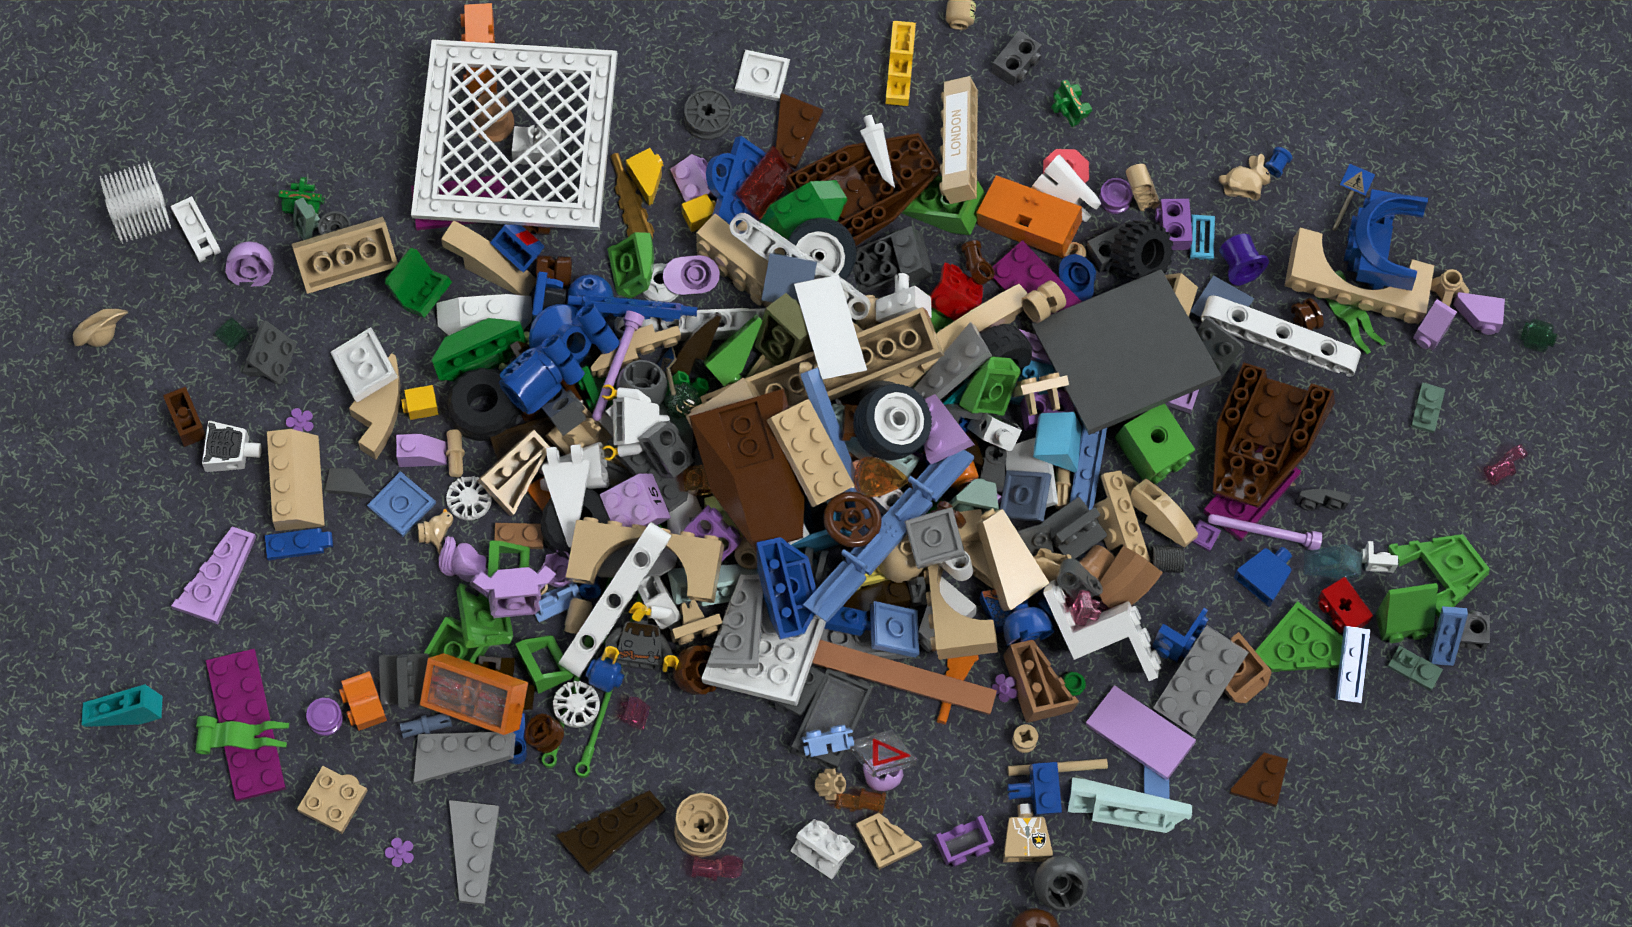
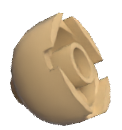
M908 534L879 565L880 572L887 579L897 583L911 581L917 578L923 568L918 569L916 566Z

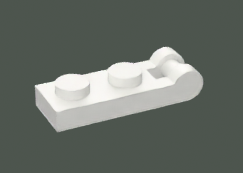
M192 196L171 206L199 262L206 260L205 257L211 254L217 255L221 253ZM207 241L209 245L201 249L199 244Z

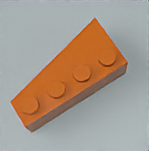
M492 3L464 5L465 14H460L461 28L465 27V34H461L462 41L495 43ZM470 67V68L473 70L474 73H475L477 70L480 69V68ZM486 69L478 77L486 84L494 75ZM467 70L466 74H463V81L471 76ZM474 79L465 87L473 94L481 88V85ZM497 81L489 87L491 92L497 93Z

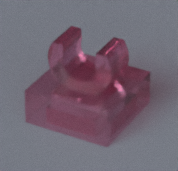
M1080 590L1072 606L1076 625L1085 626L1088 618L1098 620L1102 613L1101 610H1097L1100 604L1099 601L1091 600L1090 591Z
M630 697L628 702L622 703V706L626 708L625 714L618 715V718L633 728L644 730L650 706L638 697Z

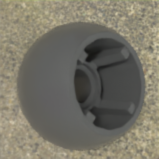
M637 360L628 363L619 372L616 380V390L619 387L638 389L651 399V403L660 406L667 395L668 381L664 371L658 365L647 360Z
M1068 856L1048 858L1038 867L1033 879L1036 897L1047 908L1055 911H1068L1077 907L1084 900L1089 886L1088 877L1083 866ZM1057 876H1061L1060 880L1053 882Z

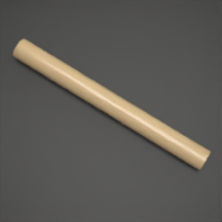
M1107 759L1057 762L1058 772L1108 768ZM1030 765L1008 766V775H1030Z

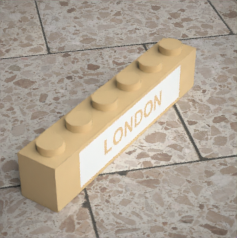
M968 76L944 82V92H941L944 109L941 110L943 127L940 132L943 145L940 146L943 163L940 164L942 182H940L939 186L942 196H946L950 204L977 199L978 90L971 77Z

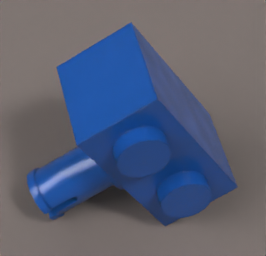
M1057 762L1031 764L1029 766V783L1007 784V791H1018L1009 792V800L1031 798L1034 816L1052 815L1062 812Z

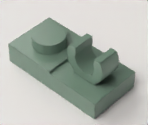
M304 198L295 201L293 225L303 240L312 238V232L318 229L320 218L315 213L311 204L308 205Z
M1422 382L1411 427L1430 433L1435 432L1445 393L1444 388Z
M1400 645L1387 666L1430 692L1443 671L1442 668Z

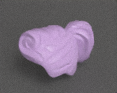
M447 536L444 538L445 543L440 552L438 563L442 573L448 576L457 575L460 579L470 583L472 578L480 572L488 576V569L486 568L487 559L485 556L479 555L470 544L460 543L456 547L453 537Z

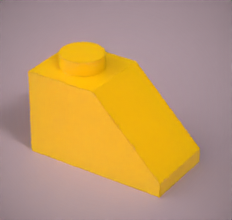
M651 148L626 160V170L649 206L654 202L662 177V167L664 166L658 154L654 155Z

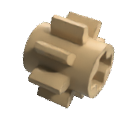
M825 769L824 773L818 774L819 776L815 780V789L819 796H825L826 800H836L837 796L843 795L842 793L846 788V780L842 773H836L835 769Z

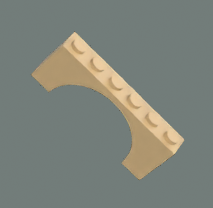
M1299 228L1292 242L1285 286L1297 292L1314 294L1318 298L1332 299L1340 304L1353 305L1365 311L1371 310L1381 313L1386 317H1395L1407 323L1419 324L1427 314L1434 265L1413 259L1410 261L1407 268L1417 271L1412 291L1394 287L1380 290L1358 288L1340 278L1328 264L1322 247V233Z
M981 509L960 512L966 520L965 526L959 529L964 549L981 543L976 523L982 520ZM937 564L928 566V570H924L925 584H930V592H926L927 605L928 607L932 606L933 614H928L930 629H934L935 636L930 637L932 652L937 651L939 660L997 653L994 621L972 619L952 609L940 593V581L944 569Z
M584 517V520H576L566 578L570 582L594 585L597 573L606 559L618 549L637 543L647 527L638 524H632L631 528L624 527L622 523L617 521H608V524L598 523V519ZM661 528L672 535L665 548L672 551L684 566L688 582V598L695 601L714 603L724 551L722 541H719V537L704 535V538L694 537V533L681 531L680 535L671 534L670 530Z

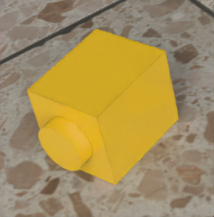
M708 194L681 204L682 215L691 232L700 229L713 215L716 202L714 200L711 201Z
M433 385L404 390L406 399H401L404 413H409L410 420L438 415Z

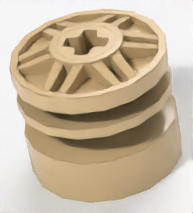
M698 793L690 795L681 802L676 813L674 835L677 844L684 852L695 857H706L713 855L721 849L726 840L729 819L727 808L722 801L711 794ZM699 825L703 826L704 832H699Z

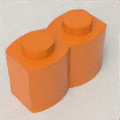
M370 671L341 681L343 688L339 689L343 703H349L351 710L347 711L351 726L356 724L360 731L387 721Z

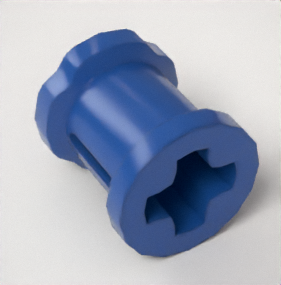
M1275 147L1273 156L1269 162L1264 164V167L1268 170L1269 174L1279 178L1283 174V168L1287 163L1291 162L1293 157L1288 150L1282 147Z
M596 576L594 585L581 584L579 587L580 595L587 599L597 598L601 594L599 585L601 577Z

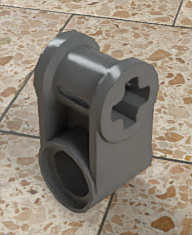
M992 444L986 449L980 479L996 483L997 492L1003 493L1007 452L1005 449ZM993 455L997 456V461L993 460Z
M1070 558L1061 563L1057 583L1072 597L1076 604L1081 607L1085 606L1090 598L1102 594L1103 588L1101 583L1079 561Z

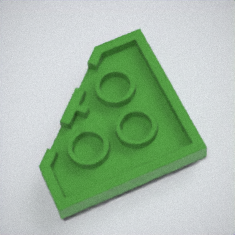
M1297 601L1255 652L1271 669V672L1339 668L1343 637Z

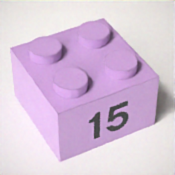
M637 474L600 494L610 521L620 522L624 527L631 528L632 524L647 527L650 522L658 525L671 518L653 474Z

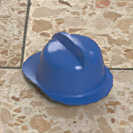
M1070 254L1063 258L1059 267V279L1082 302L1093 298L1094 281L1096 279L1094 265L1086 257L1078 254Z

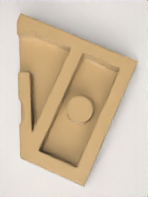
M880 813L856 823V827L878 870L922 849L920 842L914 841L907 836L902 829L892 825Z

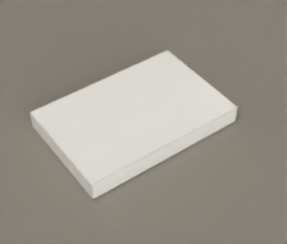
M371 327L330 352L356 402L361 401L398 378Z
M1035 438L1015 444L1011 452L1006 450V471L1044 472L1051 474L1047 508L1058 504L1053 464L1033 457Z

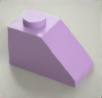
M1457 293L1453 305L1475 330H1481L1483 334L1487 335L1500 331L1503 325L1505 299Z
M1437 299L1413 337L1417 340V344L1424 349L1429 348L1433 351L1448 331L1457 311Z
M423 434L396 435L399 467L447 465L446 441Z

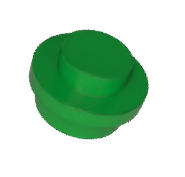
M1069 672L1063 676L1064 685L1072 696H1078L1084 691L1086 682L1081 674Z

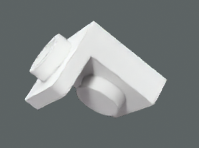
M1368 541L1365 549H1361L1360 561L1365 563V571L1394 573L1396 570L1398 556L1387 552L1374 554L1373 541Z

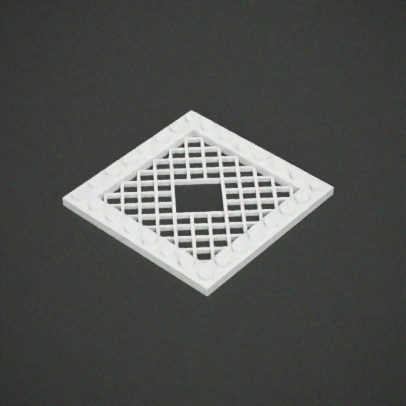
M432 40L411 210L412 218L600 230L618 57L617 51ZM465 67L471 76L461 83L455 74ZM470 67H475V68H480V69L477 70V71L474 73L473 70H472ZM488 69L494 77L484 84L478 76ZM494 69H503L498 74L494 71ZM511 70L517 79L510 85H507L501 77ZM516 70H525L526 72L520 75ZM539 71L550 73L544 77ZM532 72H535L541 80L531 87L524 79ZM557 73L564 81L554 89L547 80ZM563 73L573 74L570 77L566 78V76ZM586 74L591 75V80L588 78ZM581 75L587 83L577 90L571 81ZM453 79L458 84V86L451 91ZM475 79L481 85V88L471 94L465 86ZM498 80L505 89L495 96L489 90V87ZM522 82L528 90L518 97L511 89ZM542 84H545L551 92L541 99L535 90ZM568 85L574 93L564 100L558 92ZM590 87L589 99L587 101L581 93ZM462 89L468 95V98L461 104H458L452 96ZM486 91L492 99L482 106L476 100V97ZM509 92L515 100L505 108L498 99ZM532 93L538 102L528 109L522 100ZM555 95L562 103L551 110L545 102ZM578 96L585 105L575 112L569 103ZM451 101L456 108L448 113L449 102ZM473 101L479 109L469 116L462 108ZM496 102L502 111L492 118L486 109ZM519 103L544 131L546 136L510 163L483 131ZM542 105L549 113L539 121L532 112ZM566 107L572 115L562 122L556 113ZM587 109L585 123L579 115ZM460 111L466 120L456 127L450 118ZM483 112L489 121L479 128L473 119ZM553 117L559 125L549 132L543 123ZM576 118L582 127L573 134L566 125ZM448 122L449 125L453 128V130L446 135V128ZM468 123H471L477 131L466 138L460 130ZM563 128L570 137L560 144L553 136ZM585 131L583 145L576 137ZM457 133L464 141L453 148L447 140ZM478 135H481L487 143L477 150L471 141ZM551 139L557 147L547 154L540 146ZM574 140L580 149L570 156L564 147ZM444 145H446L450 152L443 157ZM468 145L474 153L464 160L457 152ZM491 146L497 155L487 162L481 153ZM538 149L544 158L534 165L527 156ZM561 150L567 159L557 166L551 157ZM583 153L582 165L580 167L574 159ZM455 155L461 163L451 171L444 162ZM478 156L484 165L474 172L468 163ZM502 158L508 166L500 173H497L491 165ZM522 160H525L531 168L521 175L515 166ZM548 161L555 169L544 176L538 168ZM571 162L578 171L568 178L561 169ZM443 166V168L448 172V174L441 179V170ZM465 166L472 175L461 182L455 174ZM488 168L495 177L485 184L478 175ZM512 170L518 178L508 185L502 179V176ZM535 171L541 180L532 187L525 178ZM556 173H559L565 181L555 188L548 180ZM580 175V185L578 189L572 183V181ZM452 177L458 183V186L451 192H448L442 184ZM473 179H476L482 187L472 194L465 186ZM499 180L505 189L495 196L489 187ZM522 181L529 190L518 197L512 188ZM546 183L552 192L542 199L535 190ZM569 184L576 193L565 200L559 191ZM439 188L443 191L445 195L439 194ZM463 189L468 196H455V194ZM486 190L492 198L477 196ZM510 192L515 199H503L501 197ZM533 193L539 201L524 199ZM556 195L562 202H550L548 200ZM578 197V203H571Z

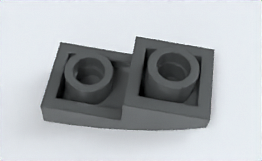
M1311 489L1301 491L1296 502L1300 503L1302 508L1309 511L1319 510L1323 502L1327 504L1328 508L1338 511L1340 509L1345 510L1351 495L1335 490Z

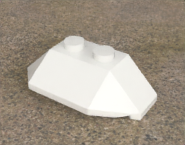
M501 294L458 297L436 303L438 327L448 335L487 318L519 321L523 330L532 320L531 296Z

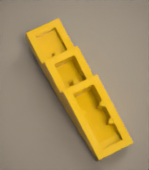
M893 21L885 104L908 106L916 23Z

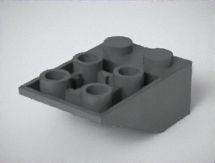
M913 226L904 228L856 249V261L853 268L859 292L861 293L895 287L894 276L900 273L909 275V284L934 276L923 234Z

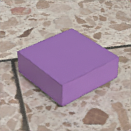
M1199 520L1195 527L1198 537L1191 543L1210 552L1221 530Z

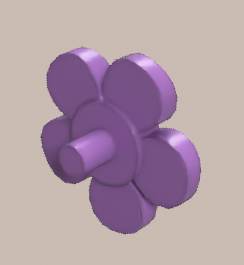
M295 408L291 412L292 417L286 419L287 427H294L293 430L303 432V428L305 431L313 429V423L309 422L313 417L310 411H304L302 414L299 408Z
M1004 674L997 675L995 678L996 684L992 685V689L997 690L996 694H999V699L1002 702H1007L1010 698L1017 697L1018 690L1013 687L1016 685L1014 677L1009 676L1006 678Z
M394 838L391 841L392 847L385 850V856L393 858L392 865L395 867L402 865V858L405 863L412 862L414 857L409 851L413 849V844L410 841H405L402 845L400 838Z

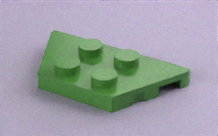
M459 583L457 598L465 648L510 644L513 638L510 617L493 618L488 598L481 593L477 597L465 591L467 586Z

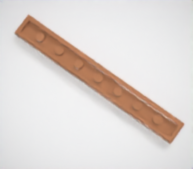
M823 640L819 641L812 664L839 671L847 675L987 715L991 714L997 692L994 689Z

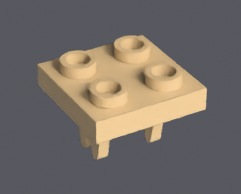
M1058 372L1039 377L1040 381L1038 382L1036 377L1016 382L1017 387L1013 390L1012 398L1024 395L1029 415L1032 416L1037 414L1034 392L1047 391L1052 410H1059L1060 403L1057 388L1069 385L1067 375L1060 377Z
M586 407L582 413L587 419L563 436L556 427L546 435L563 456L571 453V445L580 444L581 448L601 442L605 447L607 441L612 438L599 421L593 420L592 414Z
M695 600L691 601L689 608L686 603H682L680 606L682 626L672 629L669 635L672 643L678 642L679 645L692 642L696 635L701 634L704 638L716 634V631H718L722 624L720 614L705 618Z
M322 766L297 810L299 813L343 834L366 795L367 788Z

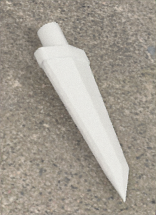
M867 115L863 118L866 128L860 130L861 135L882 179L895 188L882 123L875 124L872 115Z

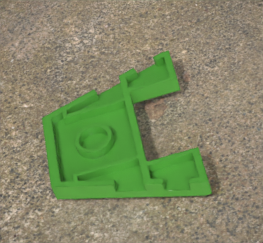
M1463 534L1433 538L1431 542L1420 543L1419 541H1410L1409 545L1398 546L1396 543L1388 546L1390 554L1398 556L1399 567L1421 557L1446 590L1437 593L1435 614L1438 618L1440 617L1442 606H1456L1489 575L1490 568Z

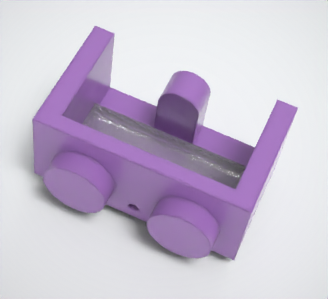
M982 815L977 817L975 821L965 825H958L953 830L944 834L938 833L933 838L945 864L952 863L953 867L967 862L966 857L974 853L976 857L989 853V847L994 844Z

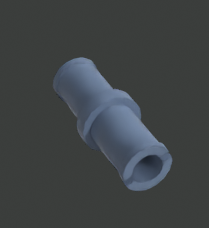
M443 713L429 717L423 715L421 719L400 723L403 739L422 733L431 734L433 730L452 727L450 716Z

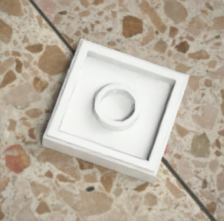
M745 50L735 92L780 101L790 59Z

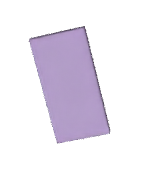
M1115 685L1086 722L1087 727L1165 780L1169 779L1196 743V739Z

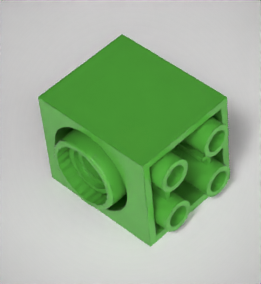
M1166 404L1150 409L1125 424L1115 436L1116 441L1142 480L1147 479L1150 482L1153 481L1154 484L1164 480L1167 477L1166 475L1172 472V470L1175 473L1185 467L1186 463L1191 460V454L1195 451V448Z

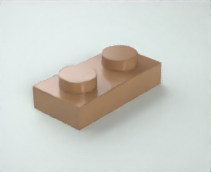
M495 523L494 541L529 547L530 549H543L544 538L541 532V524Z

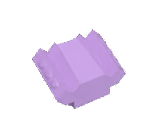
M546 566L539 569L537 573L529 567L497 570L491 577L480 572L472 578L469 585L488 598L493 618L533 615L540 610V590L550 582L556 573Z

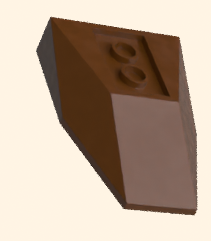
M915 133L885 139L895 188L882 179L865 142L847 145L788 175L786 178V188L791 193L810 181L837 180L848 199L837 222L846 227L857 246L893 222L941 173L940 164L921 135Z
M1243 362L1217 422L1213 494L1259 508L1310 451L1335 404L1334 390L1312 383L1308 390L1269 379L1267 378L1266 369ZM1259 447L1264 448L1262 452H1255Z
M784 389L689 416L711 493L755 552L757 542L781 537L788 543L803 538L805 492L767 422V419L789 409Z

